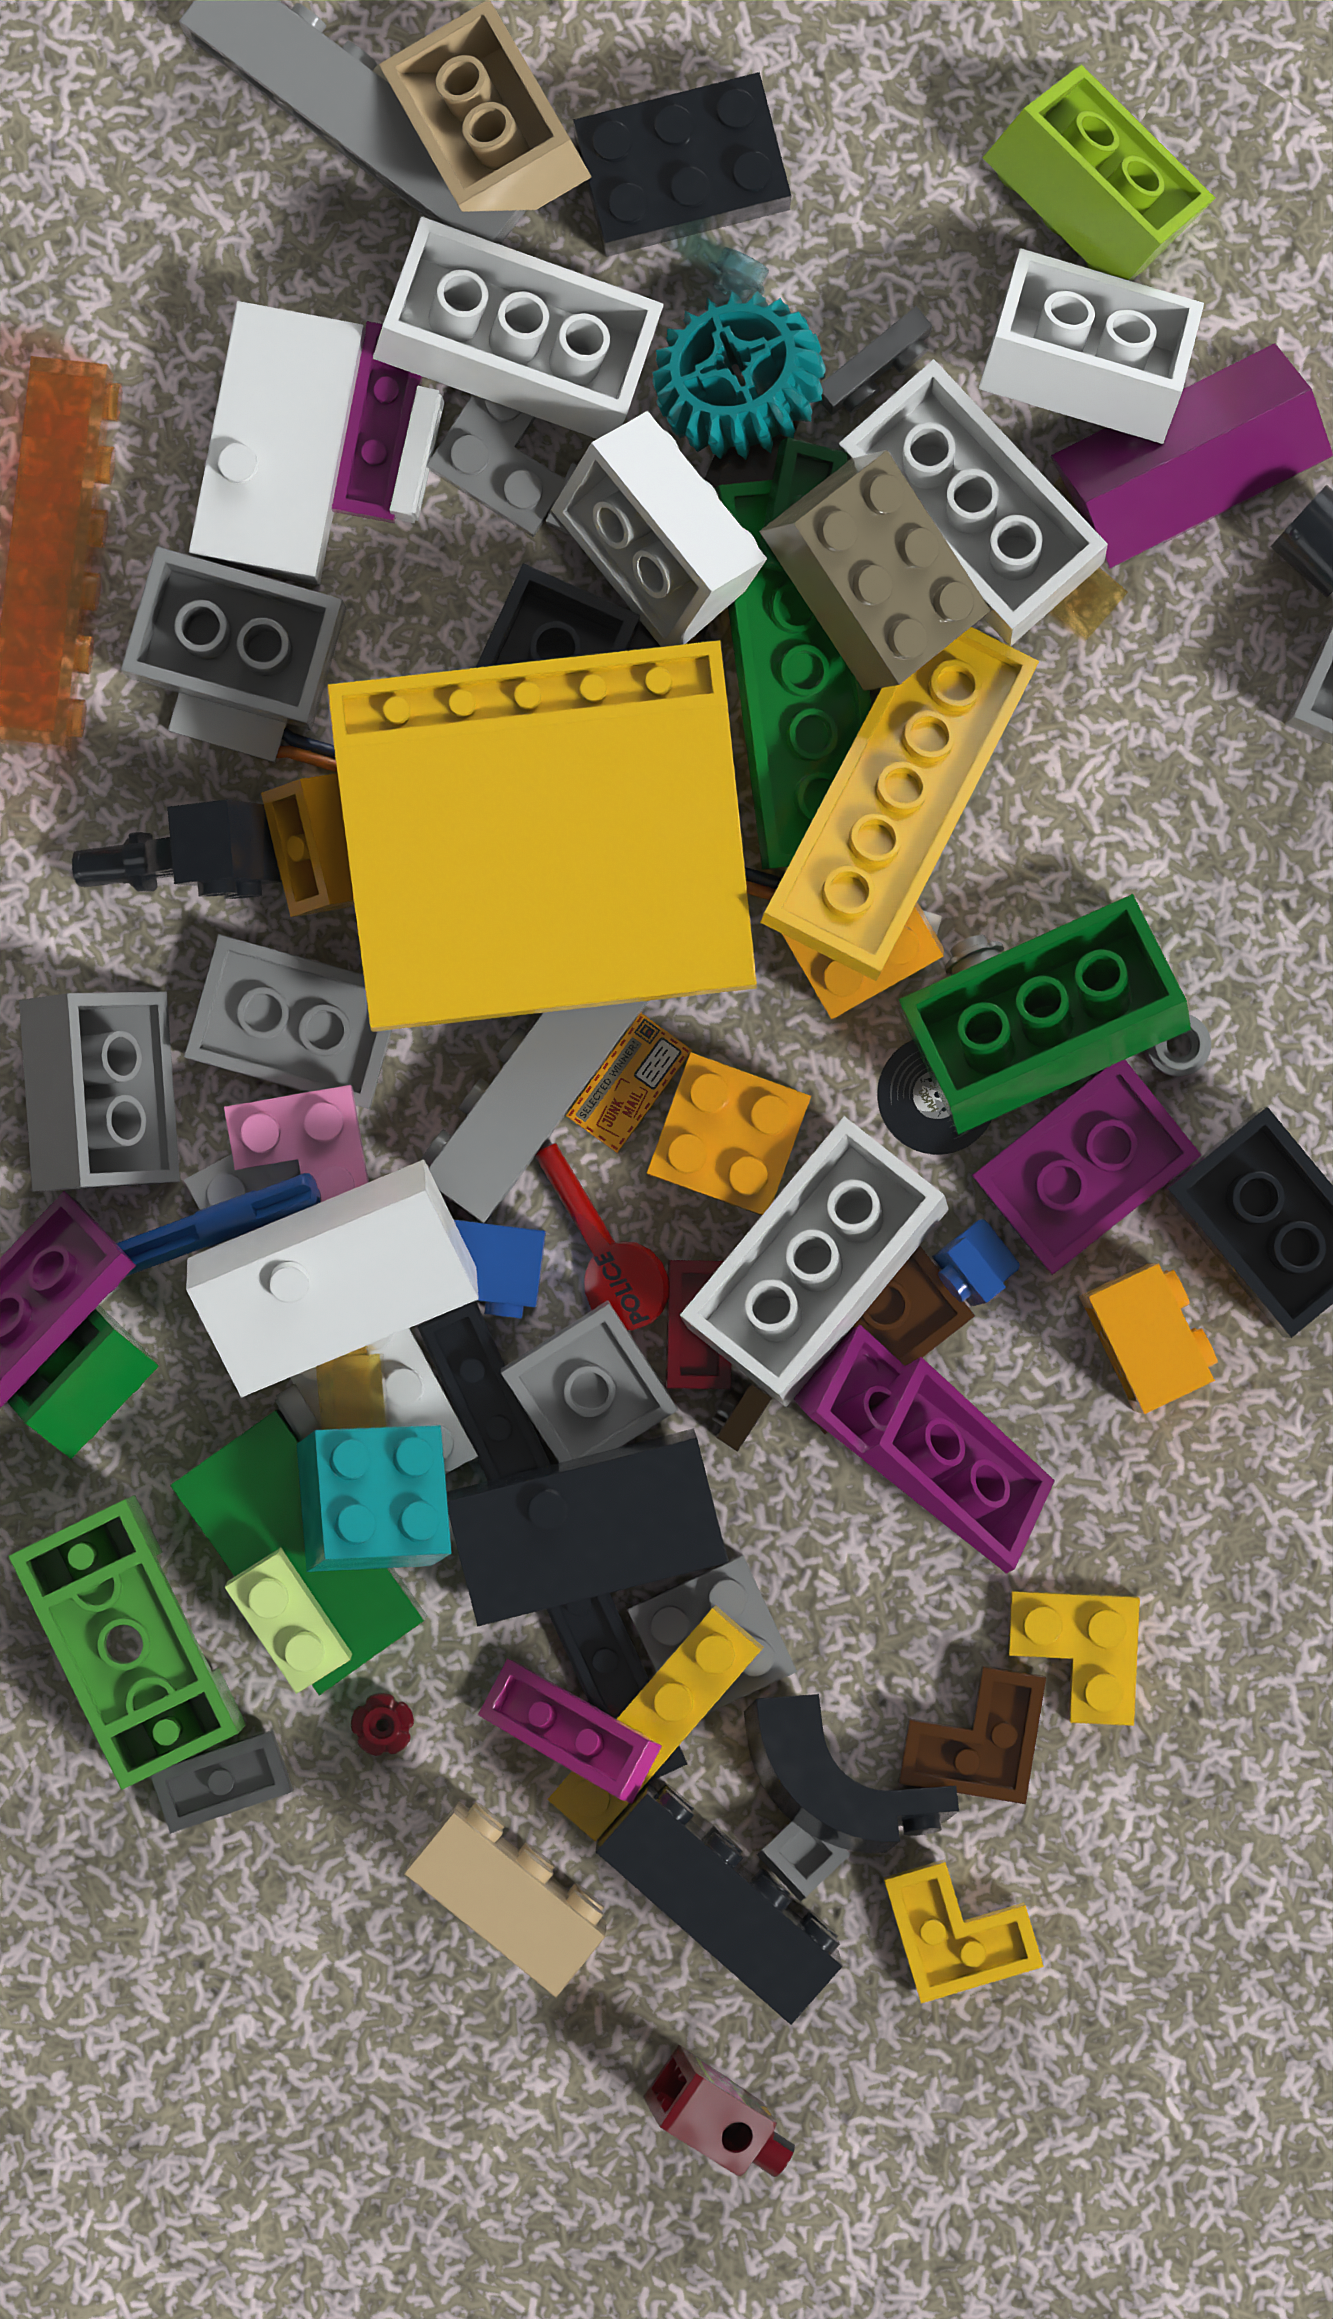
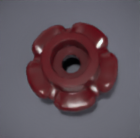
M376 1693L366 1699L365 1705L358 1706L354 1710L351 1717V1730L357 1734V1743L366 1753L374 1756H380L383 1752L396 1754L402 1751L410 1742L411 1735L409 1729L414 1725V1717L411 1709L405 1702L395 1701L394 1697L388 1693ZM380 1719L387 1720L389 1724L388 1729L385 1731L378 1730L376 1726L377 1721Z

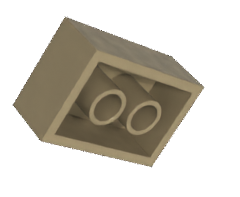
M888 450L852 458L759 531L864 691L900 685L991 611Z

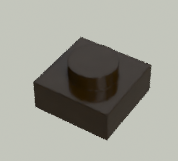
M751 1383L748 1384L743 1393L732 1387L712 1420L722 1425L715 1437L738 1452L772 1400V1397Z

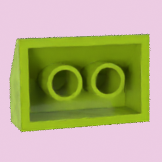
M1082 64L1023 108L982 157L996 171L1001 182L1009 189L1016 191L1042 217L1047 228L1061 236L1087 262L1090 269L1132 281L1142 273L1216 198Z

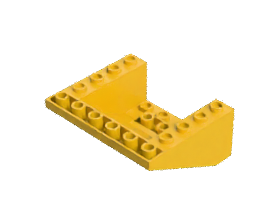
M720 640L328 684L336 766L372 1032L757 989Z

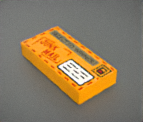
M640 1013L566 1114V1117L618 1154L685 1062L692 1049Z

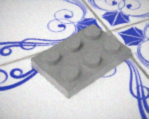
M219 934L184 1057L305 1092L352 1085L355 1105L370 1109L392 1030L371 1031L363 974Z

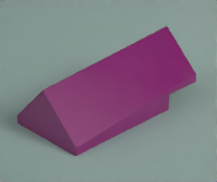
M1276 343L1184 388L1163 444L1106 427L1052 454L1051 459L1080 515L1108 544L1105 563L1110 570L1162 542L1164 544L1333 457V452L1312 388Z
M861 1325L853 1328L799 1391L794 1401L812 1420L1006 1574L1013 1571L1017 1566L1055 1480L922 1357L904 1366Z

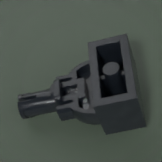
M228 799L167 807L170 837L153 839L151 833H130L128 835L129 838L126 839L123 845L77 850L73 853L72 857L73 877L79 887L129 883L137 892H153L158 887L157 878L174 877V884L198 886L199 897L224 896V899H243L262 896L263 884L282 882L264 804Z

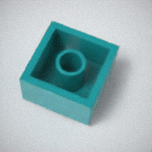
M441 1425L314 1430L297 1444L306 1572L433 1566L452 1554Z

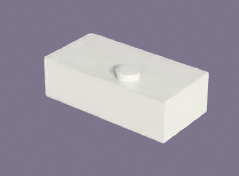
M421 216L372 359L599 439L623 425L664 304Z
M237 301L189 548V554L192 557L249 573L320 586L334 514L332 503L365 337L364 325Z
M934 359L838 443L839 451L848 453L846 463L852 458L888 450L991 611L983 618L1009 646H1012L1105 562L1108 546L1106 541Z
M844 1116L680 1316L689 1330L787 1407L949 1210L945 1195Z
M424 1159L198 1253L187 1260L186 1290L241 1397L479 1299L476 1266Z

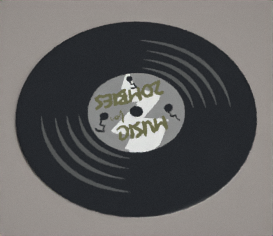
M913 1040L898 1048L888 1059L881 1072L877 1088V1100L881 1117L892 1135L902 1144L915 1151L931 1155H943L960 1151L977 1141L992 1121L989 1120L961 1134H957Z

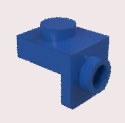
M984 1219L975 1221L932 1256L942 1269L938 1272V1276L947 1290L959 1302L966 1300L971 1307L989 1302L1006 1288L1003 1282L1020 1268L1017 1259Z

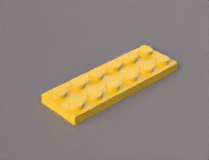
M970 627L900 685L881 688L769 902L760 923L877 981L1039 661Z

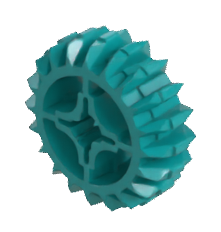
M732 291L728 303L719 307L707 298L706 312L696 316L684 311L683 322L686 328L684 330L667 328L666 341L669 347L656 350L657 357L655 361L659 369L652 372V383L657 393L658 399L656 402L663 417L666 416L672 432L679 439L687 437L689 445L694 447L697 452L709 445L712 453L716 454L721 460L731 447H735L737 454L746 460L750 447L761 444V447L771 453L773 446L772 438L781 434L794 439L795 428L792 422H811L813 411L810 403L822 401L823 389L820 381L825 378L826 367L820 355L822 348L817 335L813 334L809 329L807 320L801 316L800 312L791 313L788 305L781 298L768 305L766 298L757 291L747 303H742L740 296ZM734 364L738 365L746 382L745 386H740L732 368Z

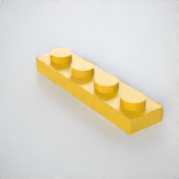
M716 1605L617 1718L618 1721L662 1745L639 1791L764 1648ZM573 1771L569 1773L547 1799L595 1842L629 1804V1802L615 1797Z

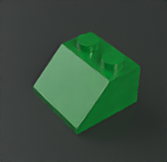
M98 1305L75 1329L73 1334L31 1375L30 1379L8 1399L7 1403L25 1424L72 1459L97 1434L99 1429L128 1398L142 1386L159 1365L128 1331Z

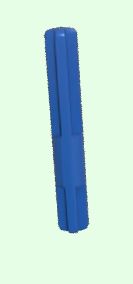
M304 1173L261 1190H253L199 1210L191 1216L118 1242L116 1244L136 1265L126 1276L199 1249L213 1247L309 1208L321 1202V1194L314 1177L309 1173Z

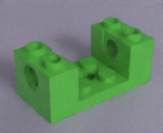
M136 1495L126 1498L8 1556L121 1790L238 1734L246 1726L244 1718L219 1667L211 1671L156 1556L163 1551ZM128 1625L139 1632L143 1641V1648L136 1660L121 1662L110 1655L106 1641L109 1632L114 1627Z

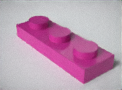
M508 1658L478 1713V1716L615 1797L632 1803L662 1747V1745L536 1672Z

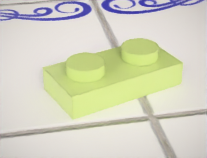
M279 1548L227 1581L224 1588L296 1694L351 1659V1651L282 1548Z

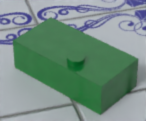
M1133 894L899 999L909 1034L957 1134H961L1191 1030L1187 1000Z
M277 1409L170 1486L234 1576H237L274 1551L282 1548L352 1653L351 1659L312 1684L320 1696L425 1621L427 1614L394 1568L306 1572L297 1444L300 1441L281 1410Z

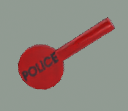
M557 1143L539 1151L535 1158L594 1255L590 1259L584 1275L585 1295L591 1310L609 1301L627 1330L632 1331L653 1323L664 1311L669 1298V1279L663 1263L651 1249L637 1242L620 1241L616 1243Z

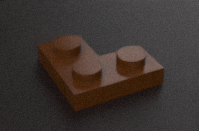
M982 1665L972 1728L908 1718L898 1779L899 1784L924 1788L956 1786L957 1793L1026 1804L1046 1677Z

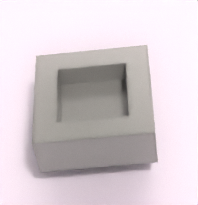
M791 1822L757 1856L801 1902L847 1859L850 1853L844 1848L836 1847L815 1838Z

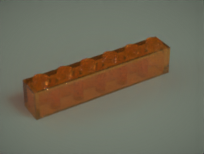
M31 356L0 623V744L71 752L72 737L82 738L84 734L87 702L84 699H77L79 674H90L94 652V637L84 635L87 610L97 611L101 591V574L91 572L94 547H105L108 530V510L98 509L101 484H112L115 469V447L106 446L108 421H119L123 395L122 383H113L114 374L107 364Z

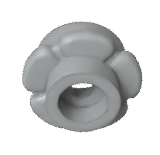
M976 935L964 939L951 948L950 952L953 958L946 963L945 972L953 975L998 955L1004 950L1003 944L998 941L988 943L985 935Z

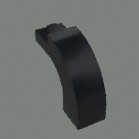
M819 1694L755 1699L744 1711L749 1753L761 1784L782 1813L802 1828V1830L821 1841L850 1851L886 1853L900 1842L898 1826L903 1827V1834L906 1836L932 1834L941 1831V1823H945L959 1812L956 1786L884 1791L864 1786L847 1776L835 1763L827 1748L823 1732Z

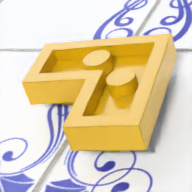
M1011 1591L1008 1655L1071 1659L1069 1722L1134 1726L1140 1598L1138 1596Z
M945 1859L883 1877L921 2004L1044 1967L1024 1902L963 1920Z

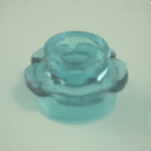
M725 247L717 263L709 262L708 269L717 275L713 287L721 293L730 297L733 291L744 303L747 302L750 294L754 295L757 291L762 296L764 295L765 288L762 285L769 273V269L757 260L739 251Z

